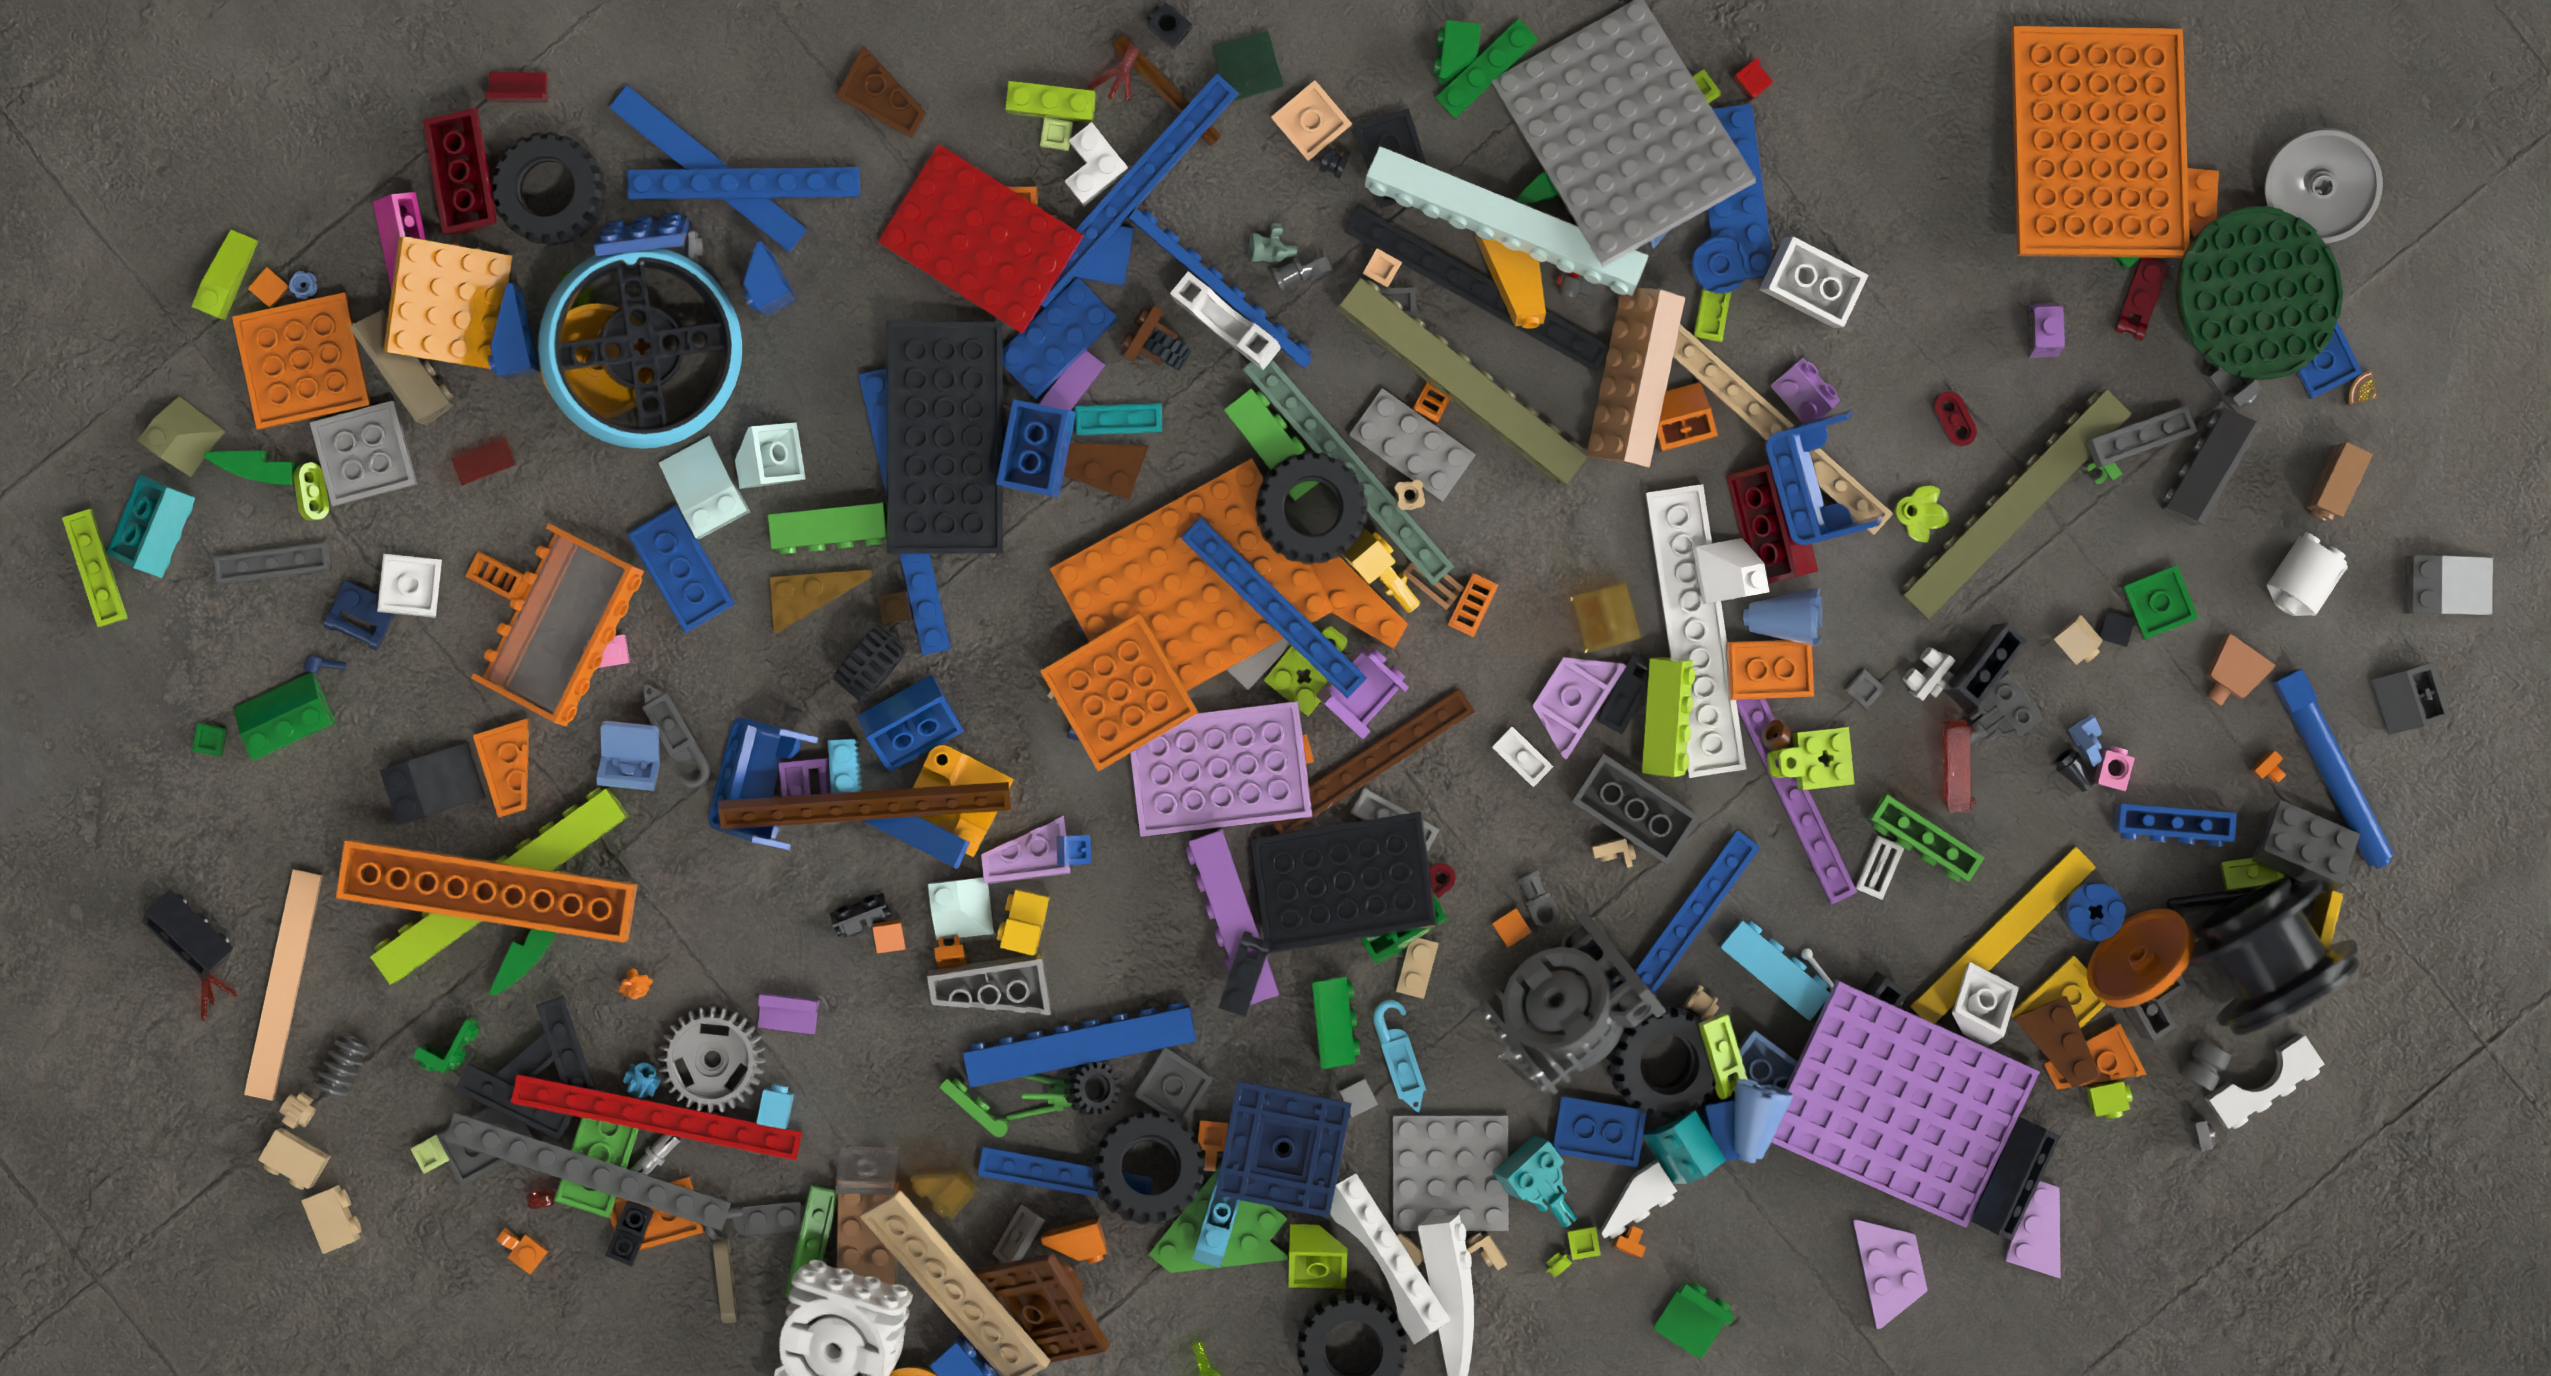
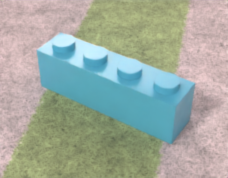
M1750 919L1747 923L1739 920L1718 946L1805 1019L1810 1021L1826 1002L1830 994L1826 990L1829 985L1817 975L1812 979L1806 974L1804 970L1807 966L1793 956L1790 960L1782 954L1785 948L1773 938L1767 941L1759 935L1763 930Z

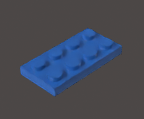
M1077 278L1029 324L1024 334L1020 333L1002 350V365L1037 399L1119 319Z

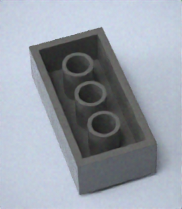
M1603 753L1600 754L1570 802L1668 866L1700 819L1698 815Z

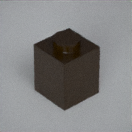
M908 591L878 596L883 625L914 620Z

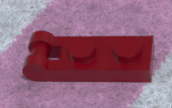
M2140 257L2116 322L2115 332L2121 334L2126 332L2132 334L2133 338L2137 340H2143L2170 265L2149 257ZM2130 314L2140 317L2137 324L2129 321Z

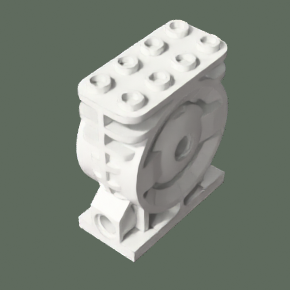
M811 1260L809 1263L804 1264L792 1277L791 1283L794 1285V1288L789 1293L788 1299L791 1303L786 1309V1315L789 1317L784 1324L780 1336L782 1363L775 1369L774 1376H855L858 1372L870 1376H889L902 1352L906 1330L904 1322L909 1316L907 1306L912 1300L911 1292L903 1285H889L881 1282L876 1277H863L853 1274V1271L846 1268L836 1269L826 1266V1263L819 1260ZM825 1314H834V1315H827V1316H824V1317L818 1319L812 1326H811V1325H807V1323H808L810 1320H812L813 1318H815V1317H817V1316L825 1315ZM833 1343L838 1344L841 1351L837 1350L834 1347Z

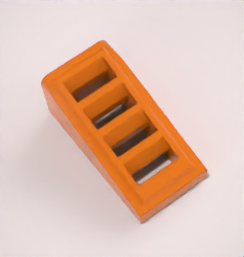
M1427 382L1412 410L1438 423L1450 399ZM1429 390L1445 397L1443 402L1428 395ZM1424 399L1438 406V411L1435 412L1423 405Z
M477 551L465 577L509 600H512L514 597L522 599L529 584L522 580L524 573L480 551ZM486 561L489 564L481 578L478 575ZM497 567L499 569L491 583L489 582V580L495 568ZM506 573H509L504 586L501 588L500 585Z
M1472 573L1448 626L1474 637L1498 588V584ZM1473 584L1489 590L1488 594L1484 595L1472 589ZM1470 594L1483 600L1482 606L1468 600V595ZM1463 605L1479 611L1477 617L1462 610ZM1460 615L1473 621V626L1470 627L1458 621V616Z

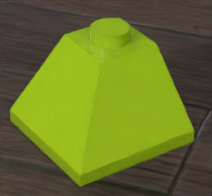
M1290 1224L1288 1288L1346 1289L1348 1248L1319 1225Z

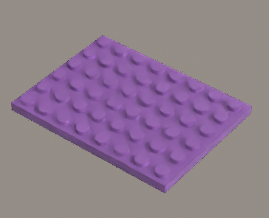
M1836 980L1785 1089L1792 1092V1102L1771 1143L1966 1228L2040 1071Z

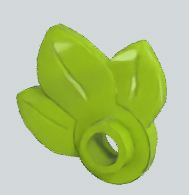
M1935 486L1918 487L1911 496L1901 498L1895 506L1897 520L1906 525L1908 535L1915 541L1928 542L1930 529L1941 528L1949 522L1947 511L1936 503L1940 489ZM1909 506L1913 508V514L1911 516H1909L1907 513V508Z

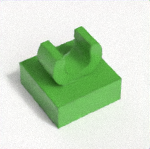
M2095 462L2090 463L2086 467L2088 472L2097 468ZM2112 463L2099 468L2102 474L2094 482L2101 484L2106 480L2107 476L2113 481L2121 476L2122 473L2117 465Z

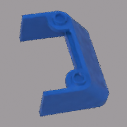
M1852 409L1776 432L1767 441L1766 450L1791 538L1797 544L1809 545L1879 526L1883 521L1882 516L1878 515L1853 522L1851 513L1846 506L1839 503L1825 506L1809 451L1819 449L1826 443L1828 439L1826 426L1850 419L1853 415Z
M736 718L730 729L709 811L708 821L710 827L753 843L790 850L791 844L776 840L780 826L721 829L718 801L773 797L779 774V763H782L783 757L788 759L794 757L800 750L801 740L817 743L818 737L748 718Z

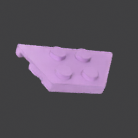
M1562 658L1532 707L1563 758L1567 759L1626 665L1622 663Z
M1853 1219V1227L1876 1329H1881L1928 1291L1916 1235L1911 1232Z

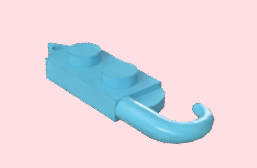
M1385 1000L1375 1008L1373 1023L1398 1098L1403 1099L1415 1111L1419 1112L1423 1092L1426 1091L1409 1037L1401 1029L1388 1030L1384 1020V1012L1388 1008H1396L1401 1015H1405L1406 1010L1398 1001ZM1414 1102H1418L1417 1107L1413 1106Z

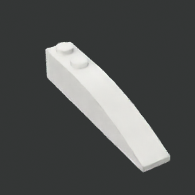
M1460 1215L1430 1217L1418 1225V1231L1430 1288L1451 1319L1438 1329L1447 1375L1468 1376L1474 1330V1298L1470 1269L1472 1259L1465 1244L1466 1229L1464 1224L1461 1223Z

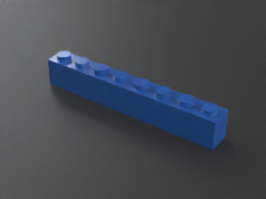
M1183 1002L1166 1005L1167 1010L1156 1012L1155 1007L1139 1010V1016L1127 1018V1013L1110 1016L1111 1022L1099 1024V1020L1094 1019L1081 1022V1028L1071 1029L1070 1025L1055 1027L1052 1034L1043 1035L1042 1030L1026 1033V1039L1014 1041V1036L997 1039V1045L986 1047L985 1042L968 1045L969 1050L965 1051L963 1056L969 1086L974 1087L1196 1042L1197 1037L1191 1007H1184Z

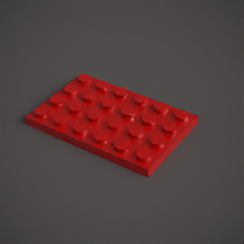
M938 144L881 235L878 243L1024 334L1084 235Z

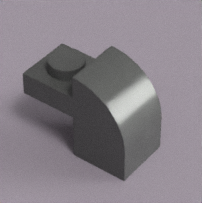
M2210 365L2201 373L2215 394L2234 412H2238L2242 407L2253 402L2258 392L2262 389L2255 379L2238 378L2217 369L2213 365Z

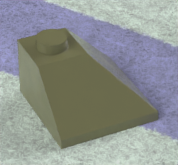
M178 396L152 420L137 441L164 461L192 477L205 460L204 452H211L226 431L182 397Z

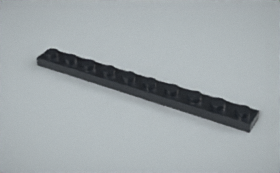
M1358 206L1344 231L1373 249H1379L1394 257L1407 268L1595 373L1609 350L1608 345L1547 311L1544 324H1540L1538 327L1527 329L1522 326H1515L1494 281Z

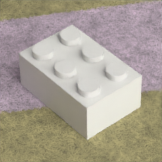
M1795 237L1783 238L1759 290L1833 328H1842L1845 326L1869 275Z

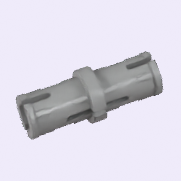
M663 1134L652 1147L648 1146L644 1150L645 1154L630 1170L638 1172L640 1169H643L640 1173L649 1175L657 1165L661 1166L665 1162V1156L681 1142V1139L674 1136L667 1143L671 1135Z

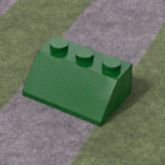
M312 672L234 708L240 737L252 761L261 760L337 724L320 685Z
M1346 975L1312 979L1321 1069L1354 1064L1355 1056H1360L1359 1039H1353L1352 1028L1357 1027L1356 1010H1350L1349 999L1354 998L1353 981L1347 982Z

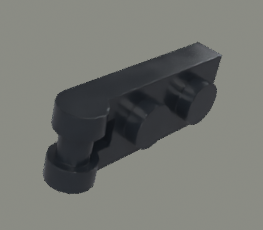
M1635 650L1631 654L1624 671L1597 719V722L1623 735L1648 688L1650 661L1642 658V654ZM1636 667L1645 672L1642 679L1632 675Z
M1247 931L1243 933L1218 1006L1220 1009L1243 1017L1247 1015L1272 942L1271 939L1265 937L1263 940L1253 937V933ZM1248 947L1259 951L1257 958L1246 955Z

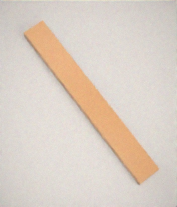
M297 869L292 871L244 1095L271 1101L275 1099L323 875Z

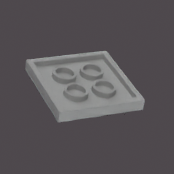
M394 400L310 422L329 498L333 507L417 485L397 405Z

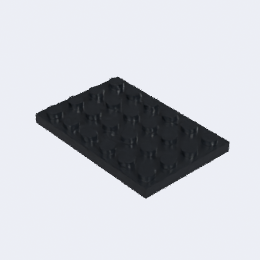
M1420 811L1251 839L1263 934L1265 938L1272 940L1268 954L1438 926L1423 816Z

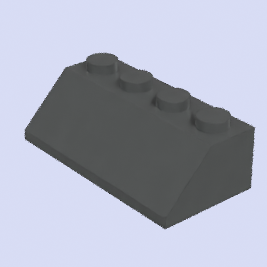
M2227 408L2221 409L2219 412L2214 411L2206 423L2209 429L2204 438L2199 436L2191 449L2194 452L2189 462L2184 461L2178 470L2177 476L2180 478L2175 487L2170 486L2162 498L2165 504L2162 509L2190 526L2203 524L2262 424Z

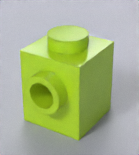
M2118 1079L2085 1086L2091 1115L2095 1117L2105 1115L2106 1119H2113L2123 1116L2122 1111L2130 1110L2128 1102H2132V1093L2129 1085H2125L2124 1081Z

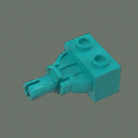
M1533 1135L1493 1172V1175L1509 1195L1535 1204L1543 1212L1549 1208L1562 1227L1565 1228L1572 1224L1569 1219L1573 1222L1577 1219V1215L1573 1213L1564 1201L1565 1196L1563 1193L1565 1194L1567 1189L1562 1183L1563 1176L1560 1168L1564 1161L1548 1140Z

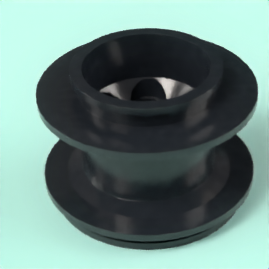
M2281 878L2269 882L2222 907L2194 929L2195 936L2200 939L2194 943L2192 957L2187 966L2215 959L2237 996L2220 1011L2216 1019L2219 1025L2230 1026L2233 1034L2243 1035L2259 1030L2301 1010L2339 986L2360 966L2358 959L2354 956L2359 949L2356 941L2346 940L2332 944L2330 949L2326 950L2301 909L2321 892L2323 886L2319 880L2307 881L2291 887L2292 883L2289 878Z

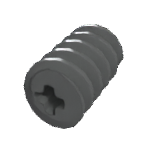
M341 1031L339 1033L345 1038L344 1041H334L339 1050H329L328 1052L334 1060L323 1061L328 1071L318 1070L317 1072L323 1080L312 1081V1084L320 1090L335 1096H345L348 1094V1089L345 1085L350 1086L354 1082L350 1075H358L359 1069L356 1065L361 1066L365 1062L361 1055H369L370 1053L369 1047L363 1041Z

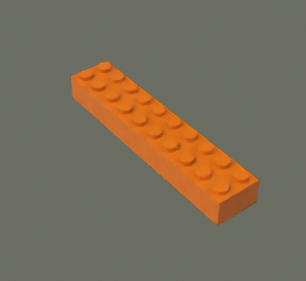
M358 840L344 841L336 898L625 943L629 941L638 883Z

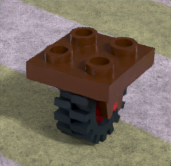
M1156 306L1141 309L1134 320L1137 327L1133 334L1127 333L1119 345V348L1122 349L1120 356L1128 361H1134L1139 353L1157 365L1164 362L1180 371L1192 351L1176 340L1178 335L1158 323L1164 311Z

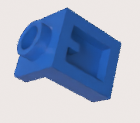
M1090 835L1056 836L1057 865L1091 864Z

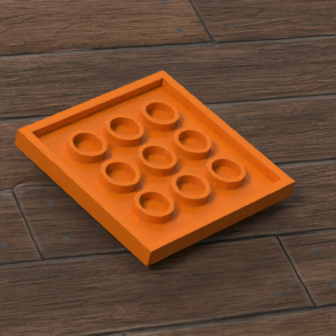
M339 293L232 317L257 430L371 406L358 341L349 328L354 323L347 293Z
M1141 613L1040 671L1098 772L1199 714Z

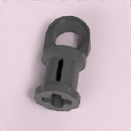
M1295 257L1293 262L1278 269L1273 267L1271 271L1282 292L1285 291L1286 286L1299 280L1303 282L1306 280L1312 281L1330 273L1333 269L1327 257L1320 258L1304 266L1301 265L1298 257Z
M1537 870L1516 880V883L1521 885L1528 900L1526 904L1533 921L1540 927H1550L1558 919V910L1550 892L1545 891L1539 878L1541 873ZM1530 882H1532V884H1533V886H1534V889H1535V891H1536V893H1537L1536 895H1535V893H1534V891H1533V889H1532V887H1531V885H1530ZM1543 906H1548L1553 911V918L1548 923H1542L1537 918V911Z

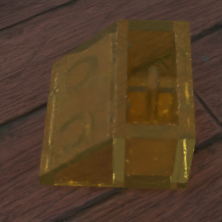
M1627 583L1570 597L1585 653L1641 638Z
M959 1168L918 1169L910 1178L913 1182L911 1188L920 1197L924 1198L927 1196L934 1202L932 1208L941 1217L945 1218L948 1216L951 1220L979 1190Z

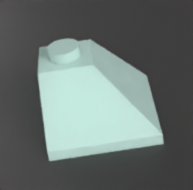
M797 422L748 427L735 459L740 489L806 479Z
M984 877L928 884L936 940L939 937L952 939L954 935H958L961 938L994 934L989 884L984 883Z

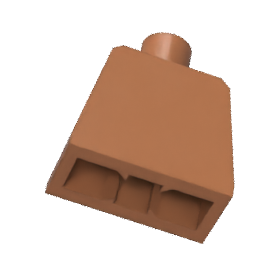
M2225 634L2205 674L2208 679L2215 683L2207 698L2218 706H2222L2230 694L2237 699H2243L2276 665L2232 634Z

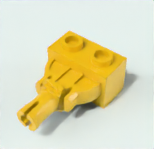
M1366 529L1362 530L1358 539L1342 555L1368 584L1379 577L1385 584V587L1382 588L1387 596L1393 595L1407 613L1412 612L1419 606L1420 601L1406 585L1407 577L1403 573L1397 575L1390 567L1396 562L1390 555L1394 550L1377 532L1371 534Z

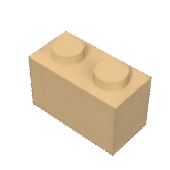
M279 1128L274 1131L258 1161L264 1163L263 1168L274 1175L283 1174L290 1178L288 1182L292 1186L303 1190L304 1187L309 1189L315 1185L331 1156L287 1130Z
M340 1185L302 1200L322 1254L360 1239V1223L356 1216L352 1217L348 1208L351 1205L350 1198L345 1189L341 1190Z

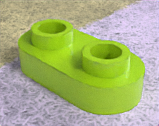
M312 462L299 465L293 475L299 513L308 521L322 519L329 511V500L322 468ZM304 474L308 476V483L305 481ZM309 502H310V503L312 504V506H313V510H312V511H311L310 508H309Z

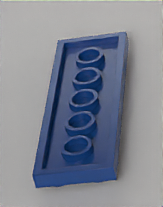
M1752 104L1713 109L1714 113L1753 173L1756 182L1707 209L1710 238L1727 236L1744 246L1749 256L1750 268L1745 280L1762 278L1766 276L1773 258Z

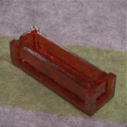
M1966 720L1943 721L1944 805L1949 813L1972 811L1971 804H1976L1975 798L1971 796L1970 735L1975 734V730L1973 727L1967 726Z

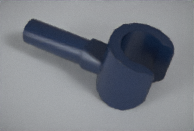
M311 655L307 657L303 668L318 674L320 666L345 670L346 663L328 661Z

